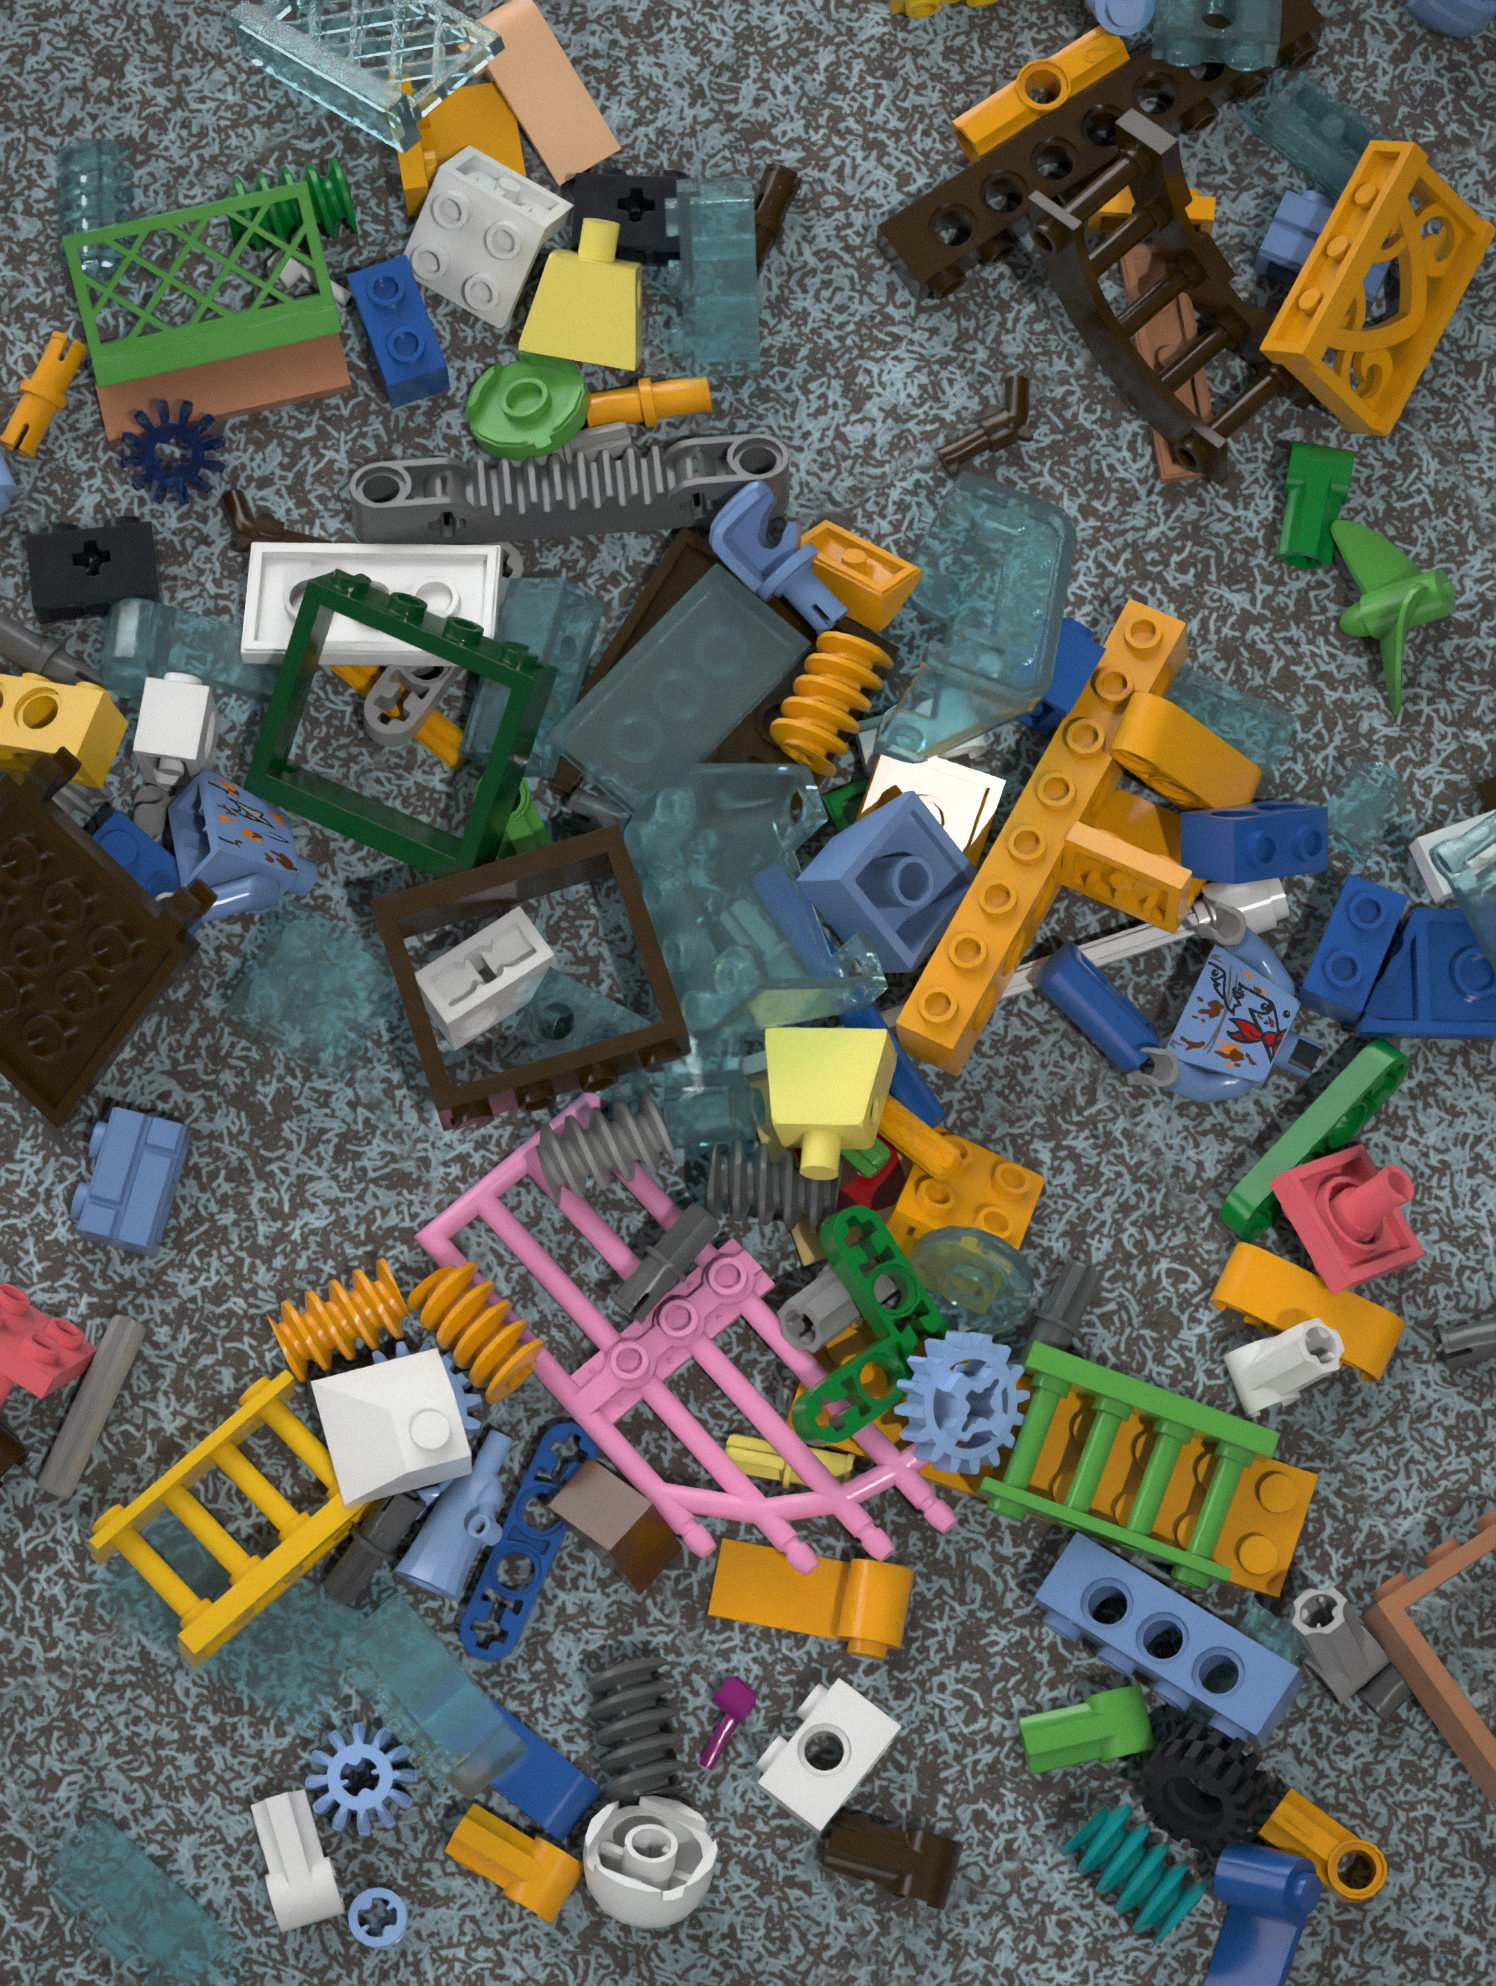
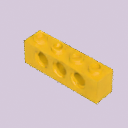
M23 673L21 677L0 674V772L8 773L21 768L28 775L31 767L42 754L47 753L53 758L58 749L64 746L82 763L76 775L68 783L101 789L129 724L112 702L110 693L102 687L89 682H78L76 686L53 683L49 679L34 673Z

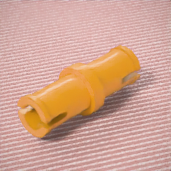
M58 331L52 332L50 341L31 379H23L18 389L22 397L3 434L0 435V445L13 451L23 430H28L19 447L20 451L18 454L30 460H34L36 451L55 413H62L68 403L64 395L80 363L89 351L88 347L74 339L64 360L60 361L59 359L68 343V335Z
M707 373L652 383L651 377L638 379L637 386L596 393L589 392L591 406L587 415L589 428L619 421L626 422L627 425L645 422L647 428L659 426L658 419L705 411L707 413L713 412Z

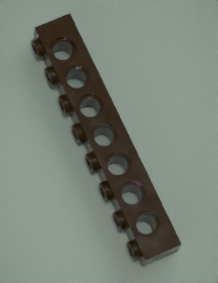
M1310 0L1223 1L877 226V248L918 304L932 294L937 300L948 297L967 280L966 272L983 261L988 267L994 266L1015 251L1018 246L1015 240L1028 233L1032 226L1027 197L1035 190L1063 208L1117 161V144L1110 147L1098 146L1090 140L1089 136L1098 131H1107L1116 136L1115 122L1133 108L1174 137L1184 130L1189 135H1195L1211 125L1219 116L1217 109L1236 97L1240 103H1243L1259 94L1270 81L1267 76L1282 66L1287 65L1290 70H1294L1307 63L1319 50L1318 43L1321 39L1325 19ZM1246 34H1258L1264 37L1269 45L1260 49L1250 48L1240 40V37ZM1198 66H1207L1215 70L1219 77L1213 81H1201L1196 79L1190 73V70ZM1150 98L1159 99L1169 107V110L1162 114H1151L1142 109L1139 103ZM1046 164H1058L1064 167L1069 175L1060 180H1051L1045 178L1038 169ZM1005 196L1013 199L1019 207L1009 213H1000L993 210L988 205V202L995 197ZM947 229H956L964 233L968 240L959 246H948L943 244L937 238V235Z

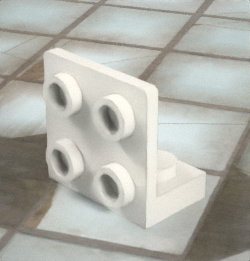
M469 145L439 167L403 255L407 256L417 282L491 325L502 328L511 318L541 245L566 226L574 205Z

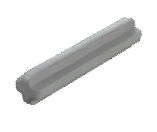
M117 1314L112 1317L38 1478V1486L43 1491L62 1499H68L72 1496L145 1336V1328L138 1321Z

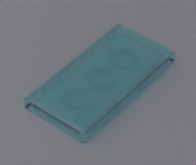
M716 563L548 734L547 743L642 824L810 651L811 642L721 565Z
M168 1507L139 1532L143 1539L201 1601L208 1598L214 1603L232 1587L228 1582L231 1577L230 1573ZM229 1534L250 1557L258 1555L262 1560L267 1557ZM120 1553L89 1603L191 1665L178 1651L177 1635L183 1631L179 1626L182 1618ZM301 1577L197 1670L308 1738L313 1739L382 1627Z

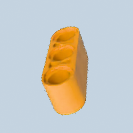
M1134 692L1108 750L1109 755L1115 761L1185 812L1249 804L1253 800L1263 775L1262 770L1255 763L1179 706L1160 696L1145 692Z
M1245 1242L1236 1243L1209 1299L1213 1306L1223 1312L1227 1306L1246 1315L1244 1322L1272 1336H1277L1303 1321L1319 1317L1326 1326L1338 1331L1343 1342L1345 1351L1340 1356L1339 1368L1344 1363L1362 1372L1360 1379L1370 1383L1380 1382L1406 1327V1322L1393 1312L1348 1290L1332 1295L1322 1277L1262 1248Z

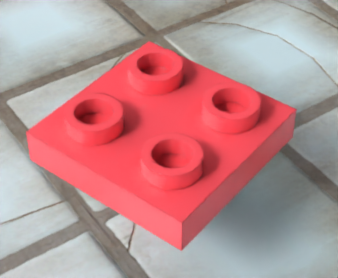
M1363 1144L1286 1170L1269 1182L1270 1187L1281 1204L1285 1217L1292 1223L1313 1260L1317 1273L1323 1278L1332 1295L1406 1268L1426 1255L1398 1207L1413 1198L1414 1186L1410 1177L1404 1170L1395 1165L1385 1166L1378 1172Z
M0 1283V1412L14 1383H17L38 1398L43 1399L83 1374L92 1363L98 1349L84 1340L85 1335L83 1331L75 1324L59 1317L50 1318L30 1305L31 1299L26 1293L7 1283Z

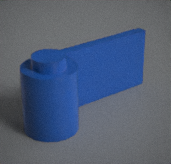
M1240 1839L1232 1847L1227 1845L1217 1862L1214 1875V1889L1216 1897L1222 1903L1229 1906V1910L1203 1986H1285L1308 1914L1315 1909L1320 1899L1321 1879L1317 1875L1315 1864L1309 1858Z

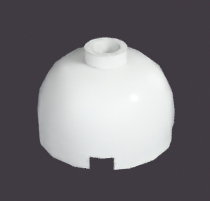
M654 1795L640 1796L638 1806H626L618 1809L619 1801L606 1805L591 1819L584 1841L583 1865L589 1892L606 1914L623 1924L639 1928H660L682 1921L705 1899L715 1870L718 1848L716 1839L713 1842L706 1833L708 1823L700 1813L683 1803Z

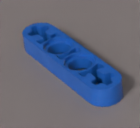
M571 1422L557 1424L549 1429L542 1438L503 1525L502 1537L495 1544L464 1613L460 1626L461 1642L469 1655L478 1661L487 1663L502 1661L514 1651L566 1536L568 1528L560 1521L550 1530L539 1531L531 1528L524 1520V1509L532 1498L540 1495L553 1497L560 1489L552 1483L535 1481L540 1470H543L551 1478L553 1477L558 1466V1455L551 1451V1447L555 1442L565 1445L569 1441L570 1436L580 1439L579 1449L587 1456L586 1460L592 1458L597 1462V1445L579 1424ZM572 1462L565 1473L563 1482L566 1483L582 1464ZM518 1554L532 1561L535 1566V1576L528 1587L523 1590L514 1591L501 1585L497 1572L499 1565L505 1558ZM491 1589L504 1601L523 1603V1606L518 1615H515L506 1607L500 1621V1628L504 1633L508 1634L507 1639L503 1644L493 1641L488 1650L478 1647L479 1636L475 1631H472V1626L475 1621L487 1623L496 1606L495 1602L482 1600L486 1591Z

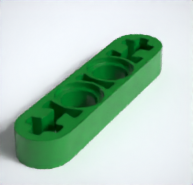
M1383 1038L1370 1042L1235 1186L1221 1207L1219 1221L1246 1242L1259 1238L1283 1213L1281 1204L1270 1187L1269 1182L1286 1170L1340 1152L1401 1085L1407 1075L1410 1059Z

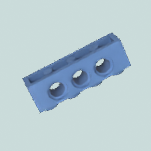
M1079 1532L1075 1533L1034 1596L1040 1609L1046 1613L1042 1620L1046 1627L1069 1642L1075 1643L1078 1637L1082 1636L1100 1647L1101 1649L1096 1656L1118 1673L1130 1678L1134 1670L1156 1682L1152 1692L1172 1707L1185 1712L1191 1704L1212 1718L1207 1726L1212 1731L1216 1728L1225 1733L1224 1739L1230 1743H1233L1235 1738L1238 1737L1242 1741L1247 1739L1262 1749L1304 1684L1298 1667ZM1115 1597L1127 1602V1611L1118 1622L1114 1624H1101L1094 1620L1095 1609L1103 1600ZM1162 1632H1175L1183 1637L1181 1649L1176 1655L1167 1659H1158L1149 1654V1645L1155 1636ZM1219 1666H1229L1238 1671V1681L1230 1691L1215 1694L1204 1688V1680L1212 1669Z

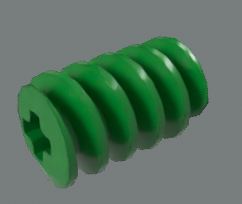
M336 157L329 158L326 177L324 178L320 177L312 162L305 163L302 181H307L316 223H322L333 239L339 237L341 221L343 218H347L355 233L358 234L347 174ZM287 166L281 167L276 187L296 183ZM263 171L256 172L253 191L250 192L247 191L238 176L231 177L229 194L224 197L226 199L274 187L271 186ZM298 198L272 203L259 225L290 243L293 228H299L303 222ZM260 206L238 212L252 220ZM228 216L233 245L235 247L247 227ZM254 232L250 239L258 252L266 251L268 240ZM305 233L304 239H305L306 242L308 243L307 236H306V233Z

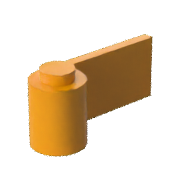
M722 1538L708 1609L709 1616L848 1642V1654L872 1660H885L887 1650H901L915 1576L913 1570L875 1560L852 1559L851 1562L817 1556L820 1565L811 1574L804 1576L795 1570L785 1559L786 1554L782 1551L779 1552L776 1548Z

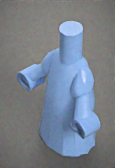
M490 1430L472 1466V1474L440 1482L437 1486L414 1490L421 1496L420 1499L425 1500L427 1504L416 1520L425 1517L429 1507H435L408 1551L392 1572L405 1581L435 1595L456 1602L460 1601L464 1582L482 1544L493 1546L502 1537V1528L496 1523L495 1513L503 1503L502 1484L496 1476L513 1443L511 1438L498 1431Z

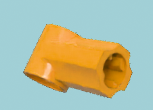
M1293 1788L1287 1791L1256 1834L1275 1849L1311 1859L1315 1864L1321 1884L1325 1886L1334 1898L1344 1903H1358L1370 1898L1382 1888L1387 1877V1863L1383 1853L1376 1845L1366 1840H1360ZM1356 1854L1363 1857L1368 1863L1371 1877L1365 1888L1351 1889L1340 1881L1337 1873V1864L1343 1855Z
M473 1803L460 1821L444 1851L453 1857V1860L503 1888L501 1893L517 1904L520 1903L538 1914L539 1918L550 1924L555 1920L584 1872V1865L563 1850L538 1836L533 1840Z

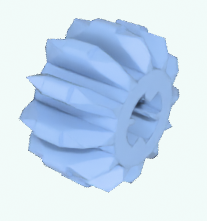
M355 1723L352 1730L353 1745L347 1746L343 1737L336 1730H333L328 1734V1739L338 1753L332 1758L322 1751L314 1750L310 1759L317 1766L327 1769V1775H311L306 1777L305 1785L309 1790L320 1791L329 1789L330 1791L317 1799L312 1807L317 1815L326 1814L338 1804L340 1805L332 1822V1828L335 1831L342 1833L347 1828L352 1814H356L359 1835L361 1837H369L372 1831L370 1814L377 1812L382 1824L387 1829H392L397 1823L394 1816L386 1808L389 1802L392 1801L403 1809L410 1810L412 1808L414 1800L406 1793L396 1790V1785H412L419 1781V1774L416 1770L412 1769L394 1770V1767L405 1762L412 1753L409 1747L404 1744L397 1746L386 1755L384 1754L391 1742L392 1732L389 1729L382 1727L377 1732L372 1744L368 1745L366 1726L364 1723ZM366 1763L377 1767L371 1771L376 1780L379 1779L378 1786L374 1791L363 1788L358 1796L350 1795L347 1792L353 1788L349 1780H345L346 1773L350 1768L361 1771Z

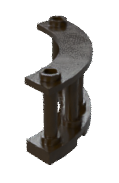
M1131 108L1115 122L1118 147L1117 161L1067 205L1061 208L1037 190L1027 197L1032 224L1029 234L1039 250L1046 272L1066 313L1108 377L1140 415L1173 447L1177 459L1185 468L1194 473L1202 472L1220 486L1228 479L1227 439L1275 396L1280 398L1287 397L1302 410H1305L1317 397L1282 364L1272 363L1259 350L1275 318L1262 305L1252 312L1228 283L1236 274L1221 254L1209 232L1200 230L1196 233L1185 210V207L1193 199L1183 172L1179 140ZM1126 186H1129L1135 205L1132 207V216L1088 253L1083 224ZM1150 234L1157 249L1167 263L1165 266L1166 274L1115 317L1097 279ZM1182 292L1186 293L1208 320V330L1156 375L1133 345L1130 338ZM1223 349H1234L1258 373L1259 378L1210 422L1205 424L1174 393Z

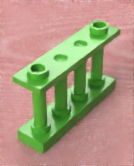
M1034 1340L1028 1346L1021 1365L1025 1370L1024 1373L1033 1377L1030 1386L1035 1389L1002 1482L984 1476L978 1482L975 1494L988 1498L985 1508L995 1514L1022 1522L1025 1513L1172 1567L1173 1570L1170 1575L1172 1580L1198 1590L1207 1591L1210 1582L1217 1585L1228 1582L1232 1569L1212 1562L1211 1559L1243 1469L1251 1468L1253 1460L1264 1463L1271 1459L1281 1433ZM1069 1391L1094 1399L1091 1409L1097 1413L1064 1504L1061 1505L1029 1493L1027 1488L1060 1398L1067 1399ZM1133 1414L1155 1422L1152 1432L1158 1435L1126 1526L1122 1528L1090 1516L1088 1512L1121 1421L1128 1422L1130 1415ZM1194 1437L1216 1445L1214 1456L1219 1458L1189 1545L1187 1550L1183 1551L1149 1537L1182 1445H1190L1191 1439Z

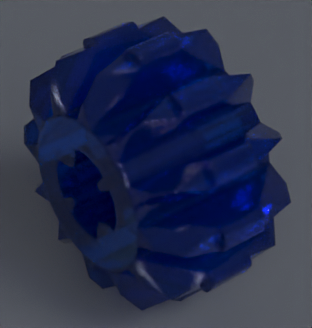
M163 398L157 401V412L161 420L155 424L148 413L142 409L134 414L136 422L147 434L143 436L133 431L123 432L121 441L127 445L142 448V451L140 453L127 454L121 458L120 462L122 468L129 469L144 465L145 470L132 481V487L136 491L143 489L154 478L158 481L153 496L155 503L162 504L166 498L168 485H176L177 499L181 505H185L190 502V493L186 482L192 480L196 487L204 494H208L212 490L210 481L200 472L201 468L215 473H222L224 471L225 462L219 458L206 456L205 451L217 450L226 446V440L223 435L202 438L201 434L215 422V418L211 413L204 414L193 426L188 422L193 412L192 401H183L180 407L179 419L170 417L169 403L167 399ZM172 435L185 439L183 449L191 448L192 451L189 461L179 459L175 464V468H169L161 464L164 454L156 455L155 453L157 443L168 444Z

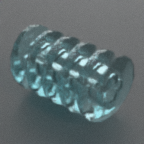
M83 139L70 143L60 149L56 156L57 168L61 172L56 180L57 190L61 195L57 202L58 216L62 218L57 226V234L60 241H62V236L136 219L133 212L118 208L135 201L133 189L117 185L131 181L135 177L133 166L117 162V160L131 154L133 149L128 145L114 140ZM128 236L116 240L130 248L135 237ZM104 242L78 248L83 271L93 278L112 277L124 256L119 255L120 252ZM61 243L57 250L58 260L60 264L70 270L64 245ZM131 260L122 276L132 274L137 270L135 261Z

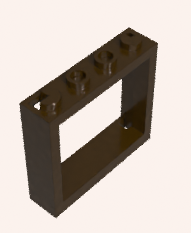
M618 823L371 900L377 925L443 1132L454 1128L458 1130L476 1124L478 1130L491 1124L494 1121L495 1115L517 1108L521 1112L526 1113L538 1111L555 1103L557 1100L556 1096L580 1088L585 1093L602 1091L615 1085L621 1075L644 1069L646 1073L664 1071V1064L680 1060L682 1056L691 1054L689 1032ZM613 874L662 1022L451 1088L403 939Z

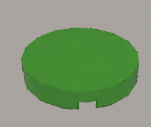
M524 352L516 355L518 359L516 362L509 363L503 367L500 361L486 370L472 386L465 405L470 430L485 452L500 459L508 457L513 461H525L527 456L539 458L549 455L571 441L583 427L591 404L586 381L570 359Z

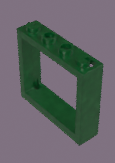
M335 569L333 572L309 579L243 789L265 801L440 879L495 862L559 668L539 660V656L528 652L530 647L528 645L512 641L502 644L483 636L484 628L473 621L460 617H448L446 620L426 611L428 604L420 598L400 592H393L389 595L371 587V579L362 573L353 576ZM334 612L511 688V693L462 839L287 761Z

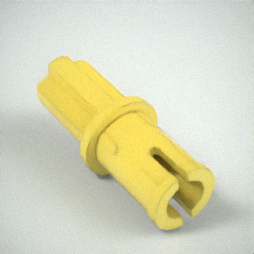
M737 1433L730 1434L726 1442L725 1452L745 1475L783 1482L782 1488L788 1490L790 1484L809 1487L766 1439ZM809 1447L841 1484L851 1480L855 1460L854 1454L845 1455Z

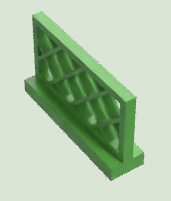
M306 180L62 236L98 388L342 332ZM298 198L303 222L290 243L259 225L272 203ZM260 206L252 220L238 212ZM227 214L247 227L229 257L198 239L211 217ZM199 220L191 234L177 226ZM165 228L186 241L168 271L137 253L149 231ZM254 232L285 250L266 281L236 263V260ZM305 233L311 257L297 249ZM138 234L130 248L116 240ZM104 242L125 256L108 284L105 285L83 271L78 248ZM193 246L223 264L206 294H203L175 276ZM292 255L315 270L319 293L293 298L274 286V283ZM131 260L162 278L161 283L145 309L114 290ZM231 269L261 287L249 309L232 312L213 300V297ZM87 284L101 292L93 307ZM169 284L174 285L200 301L199 306L188 323L172 326L152 314ZM268 293L282 300L261 306ZM108 298L140 316L127 337L101 343L96 317ZM207 307L221 314L200 320ZM146 321L160 328L159 330L139 334Z

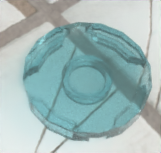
M947 1226L929 1231L915 1243L908 1260L947 1325L955 1331L958 1325L975 1328L974 1333L987 1335L1011 1330L1024 1319L1035 1289L1032 1270L1020 1252L999 1236L974 1227Z

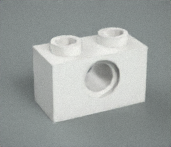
M175 672L166 673L164 679L146 677L133 752L145 783L186 788L203 768L212 771L221 719L210 686H203L201 679L192 675Z
M840 1678L836 1680L829 1690L820 1683L814 1688L796 1713L805 1722L789 1742L779 1735L755 1766L764 1773L757 1782V1788L818 1836L824 1832L900 1733L902 1727ZM819 1736H828L835 1739L843 1750V1759L840 1764L827 1771H821L812 1767L806 1760L804 1752L807 1744L812 1739Z

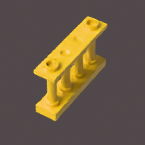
M287 1369L272 1381L267 1376H264L251 1385L239 1399L238 1403L242 1407L130 1505L126 1508L121 1504L113 1506L91 1528L94 1536L89 1539L91 1558L99 1566L119 1551L182 1618L179 1626L183 1631L177 1635L178 1651L195 1670L351 1534V1529L355 1524H362L380 1501V1499L344 1508L328 1449L285 1405L295 1396V1378ZM265 1422L329 1489L326 1496L330 1501L312 1517L307 1512L299 1514L237 1448L239 1444ZM215 1465L220 1467L280 1531L277 1539L281 1544L263 1560L258 1555L250 1557L188 1491L192 1485ZM167 1507L231 1575L228 1582L232 1587L214 1603L208 1598L201 1601L139 1534L145 1526Z

